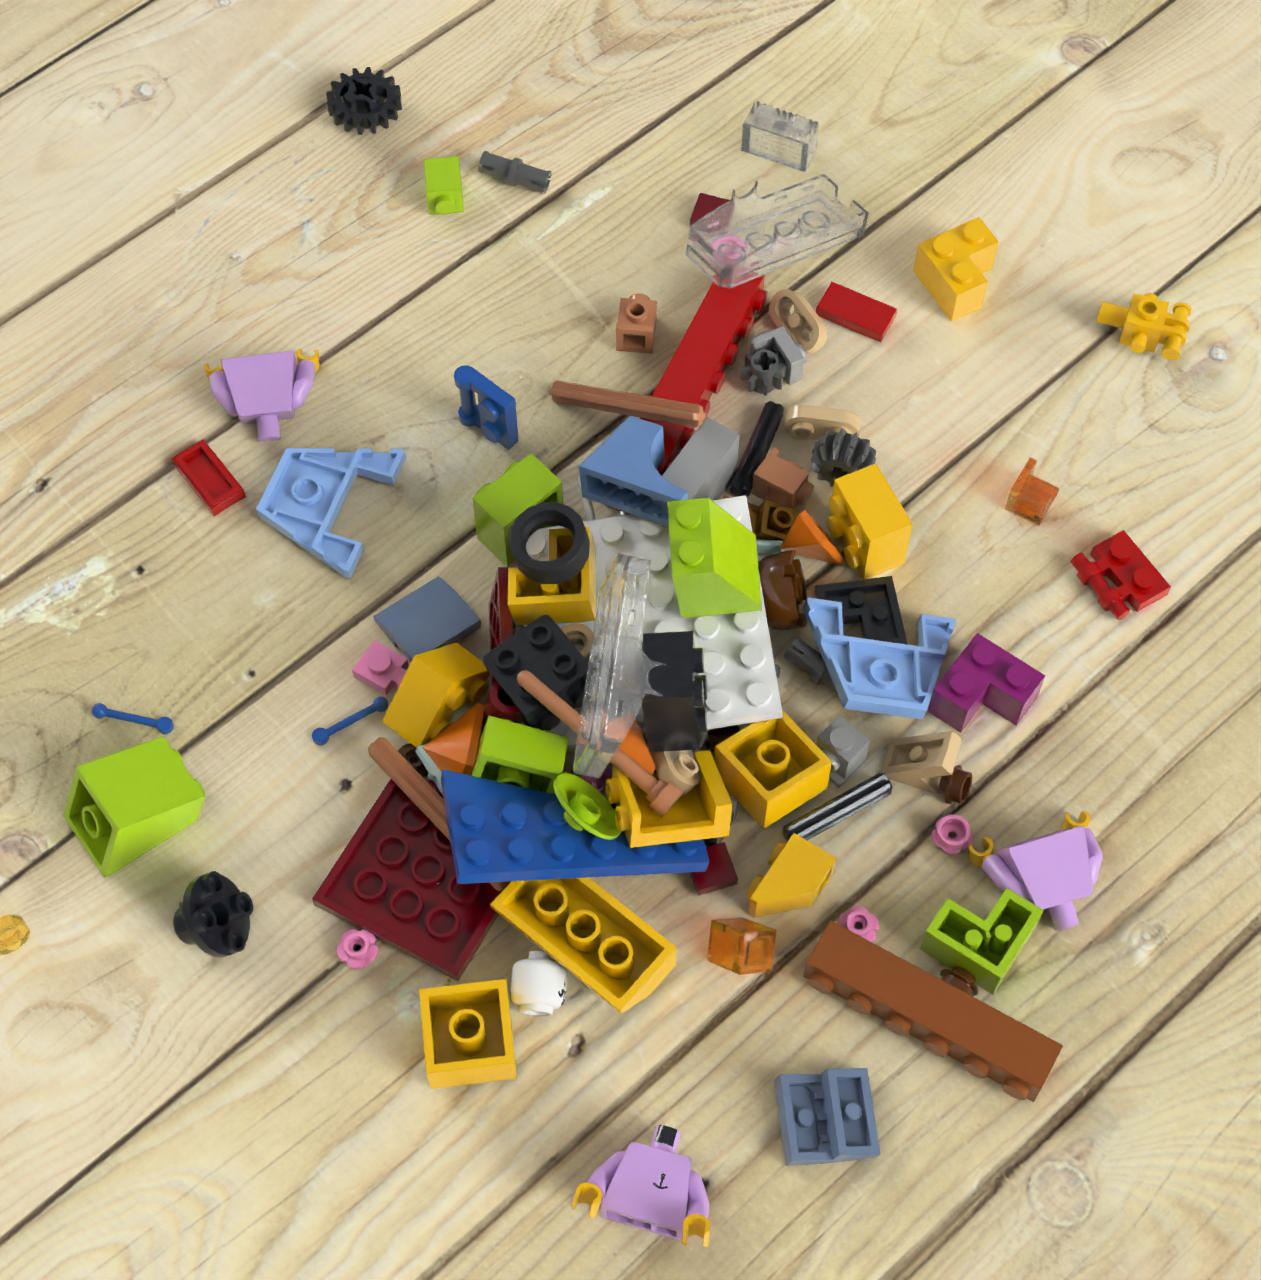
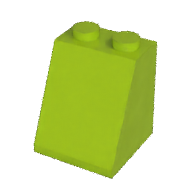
M710 498L668 501L672 578L681 618L762 611L756 535Z
M162 736L77 766L63 817L105 878L198 821L206 796L201 783L193 779L184 766L180 753L176 749H172L165 737Z

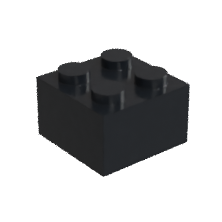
M693 631L643 633L641 703L649 752L700 750V733L707 732L706 707H700L704 706V700H707L708 696L706 675H699V673H704L703 648H695Z

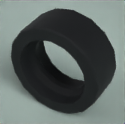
M542 502L531 506L516 518L510 529L509 545L518 569L528 579L540 584H559L572 579L583 569L589 557L590 541L582 518L571 507L564 504ZM559 525L571 531L573 545L562 557L553 561H538L528 555L526 543L529 537L538 529Z

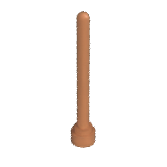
M523 670L519 672L517 682L521 687L648 795L645 798L651 802L649 807L661 817L667 813L684 791L672 781L667 783L663 779H660V781L656 780L530 671Z

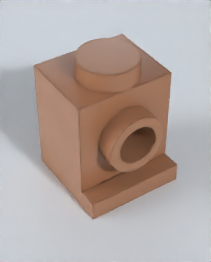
M640 293L632 294L629 298L620 299L618 322L616 325V351L653 353L657 301L650 300L648 296Z
M773 447L754 472L752 494L762 500L766 499L792 508H796L799 503L804 505L814 489V485L808 482L809 473L804 471L799 464L780 458V450Z

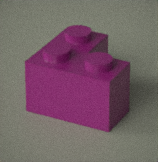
M977 633L934 688L928 712L961 733L983 704L1017 726L1037 699L1046 675Z

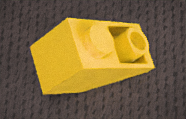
M793 833L786 845L779 842L768 860V864L772 866L763 877L758 874L751 883L746 893V896L750 898L748 914L757 918L812 907L834 874L837 858Z

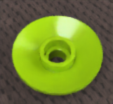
M561 773L555 778L553 782L554 791L565 810L563 816L571 827L578 831L585 829L589 833L607 840L616 839L621 834V831L619 832L617 828L614 808L595 787L582 778L570 773Z

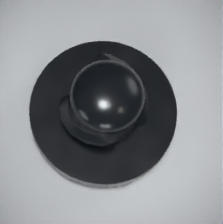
M216 871L203 874L194 878L185 890L183 902L179 903V908L173 917L175 933L185 944H196L202 951L213 957L222 958L244 950L249 936V916L253 912V902L246 892H240L237 886L224 875Z

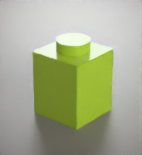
M459 156L424 159L429 215L464 212Z

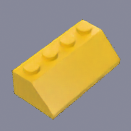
M589 877L511 881L490 904L493 910L620 1014L648 997L676 966L677 947Z

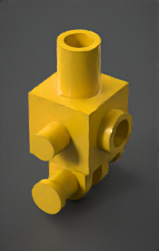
M1133 293L1129 308L1102 301L1096 322L1121 328L1119 344L1130 346V350L1134 353H1142L1144 350L1155 352L1157 344L1160 343L1165 345L1162 348V357L1167 360H1177L1181 353L1180 347L1186 343V333L1190 327V322L1187 318L1191 314V307L1186 303H1176L1172 309L1173 314L1167 312L1170 302L1158 300V297L1153 293H1146L1144 296Z

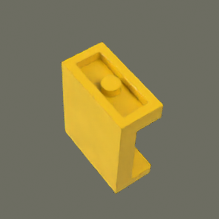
M710 750L694 752L693 758L699 768L700 781L687 795H681L663 817L659 816L649 807L651 802L645 798L648 794L613 765L612 778L606 780V795L609 804L615 803L617 828L619 832L625 831L630 848L729 836L732 802ZM658 775L653 776L656 780L660 781Z

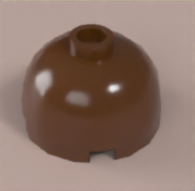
M795 550L771 554L758 561L768 627L773 629L789 630L804 628L807 624L805 614H800L799 604H802V601L807 599L800 559H794Z

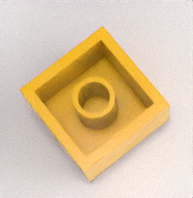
M875 463L835 479L832 497L829 498L830 512L829 517L826 518V523L834 539L839 538L844 547L845 559L850 568H856L862 579H868L903 565L913 524L878 465Z
M783 710V718L754 722L715 746L714 761L726 789L763 829L825 791L828 787L832 761Z
M506 979L419 989L426 1075L430 1089L517 1079Z

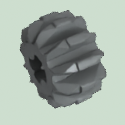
M843 428L838 433L828 430L825 436H820L818 441L815 442L812 450L811 470L818 473V480H826L830 483V487H832L835 479L875 464L876 450L870 447V440L860 439L857 432L849 434Z

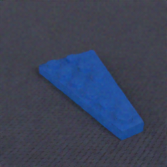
M442 769L441 786L457 884L706 872L709 858L704 839L630 848L625 831H621V834L616 839L607 840L593 835L585 829L578 831L571 827L563 816L565 810L555 794Z

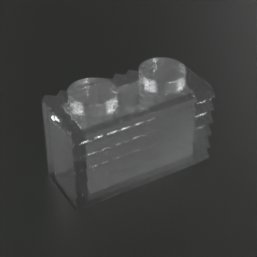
M754 102L742 126L741 151L806 172L817 150L818 121L813 122L812 119H806L805 116L793 115L792 112L786 113L785 110L780 111L779 108L774 109L772 105H766V103Z

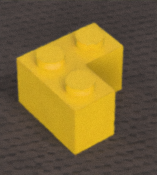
M980 217L923 241L917 246L913 272L951 322L982 308L988 283L982 273L993 269L999 241Z
M585 527L590 541L589 557L583 569L572 579L559 584H540L528 579L518 568H508V607L515 625H529L542 615H549L555 623L596 621V548L589 527ZM568 528L549 529V561H553L565 555L573 545V535Z
M458 643L414 655L382 722L416 748L427 744L451 725L449 721L455 710L467 704L476 703L485 695L488 689L486 681L490 673L485 668L483 661Z

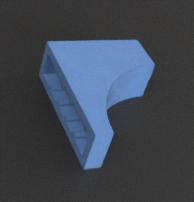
M629 416L579 465L582 497L669 527L667 502L688 500V491L671 484L657 471L659 464L665 458L663 426Z

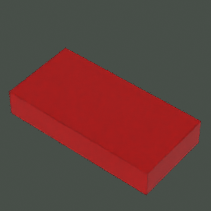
M831 282L816 307V313L821 318L882 342L896 317L897 308Z
M204 439L172 457L176 469L213 516L246 497L244 489Z

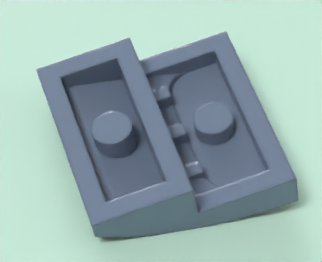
M439 576L373 616L374 621L394 647L399 646L410 662L414 655L457 643L481 628V620L474 611Z
M867 1068L826 1069L821 1074H780L774 1079L786 1166L846 1162L878 1157L880 1155Z

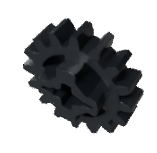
M366 67L364 73H359L357 68H353V75L348 76L341 73V82H331L332 91H327L326 93L329 116H333L336 126L344 124L345 132L357 128L358 135H362L364 129H370L371 133L375 134L376 127L379 125L385 129L389 128L388 119L397 121V111L402 110L400 86L395 85L393 76L385 78L384 70H379L376 74H372L370 67Z

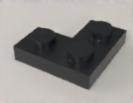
M892 576L815 586L814 596L816 599L842 602L843 624L860 622L864 639L908 645Z

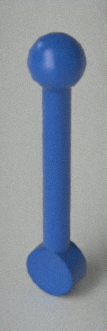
M377 697L372 705L327 729H315L312 732L314 743L325 745L329 740V736L376 711L384 712L388 708V700L385 697Z
M102 703L95 704L91 711L92 715L97 719H102L106 716L156 727L161 734H169L174 728L173 722L169 717H161L158 720L107 709Z

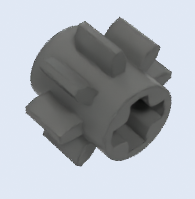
M760 348L753 355H745V365L741 367L740 379L744 381L749 380V392L755 391L767 396L775 388L782 389L783 377H786L787 364L779 363V352L774 353Z

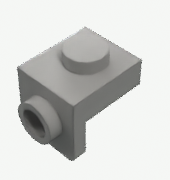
M784 326L772 331H763L750 341L749 355H753L760 348L774 353L779 352V363L787 364L786 377H784L787 383L791 385L802 380L806 355L802 346L799 343L793 342Z

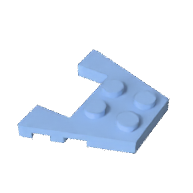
M286 448L256 508L257 515L260 519L342 576L351 579L364 551L361 542L331 534V528L355 477L359 475L394 486L406 460L405 450L391 449L390 453H372V448H358L356 453L335 452L334 448Z
M807 597L803 606V612L843 708L922 719L927 711L939 675V669L956 624L955 619L921 614L917 621L918 646L843 635L842 602Z

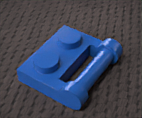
M467 365L458 367L454 372V382L460 391L461 406L458 410L460 422L469 427L477 426L490 442H498L507 450H510L519 441L515 398L473 367ZM475 393L478 396V405L476 404Z

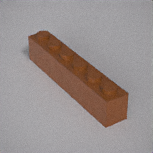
M831 920L806 961L803 977L809 979V984L816 990L824 994H831L832 992L847 1000V1005L854 1011L863 1015H869V1013L884 1020L886 1027L901 1036L909 1034L924 1042V1047L931 1053L940 1057L950 1056L961 1062L962 1067L971 1075L981 1079L988 1077L1002 1085L1004 1092L1018 1100L1028 1099L1032 1102L1035 1101L1063 1047L1062 1044Z

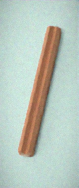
M559 380L553 383L552 388H549V395H552L553 402L695 428L700 427L702 421L706 419L703 407L693 403Z
M380 737L371 743L368 747L369 756L450 841L444 799L386 738ZM511 881L489 883L496 890L502 891Z

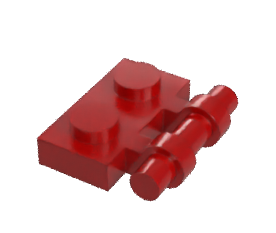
M1124 530L1092 548L1090 555L1095 562H1090L1082 552L1075 555L1070 561L1078 571V579L1083 585H1089L1099 597L1098 603L1104 611H1110L1118 621L1130 613L1124 602L1128 601L1138 612L1168 595L1171 589L1168 582ZM1107 575L1116 587L1111 588L1103 576Z

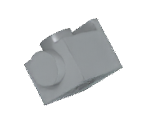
M840 715L817 737L816 745L832 761L829 780L838 788L866 762L870 744L869 739Z

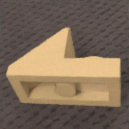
M953 731L891 739L880 773H884L889 780L932 793H939L941 776L952 775L962 738Z

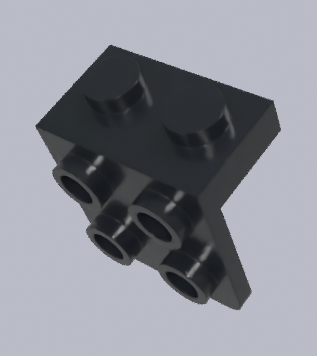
M549 615L540 616L483 657L485 668L518 708L524 724L529 727L550 731L561 720L518 684L517 675L523 670L530 671L573 709L586 706L601 691L592 666Z

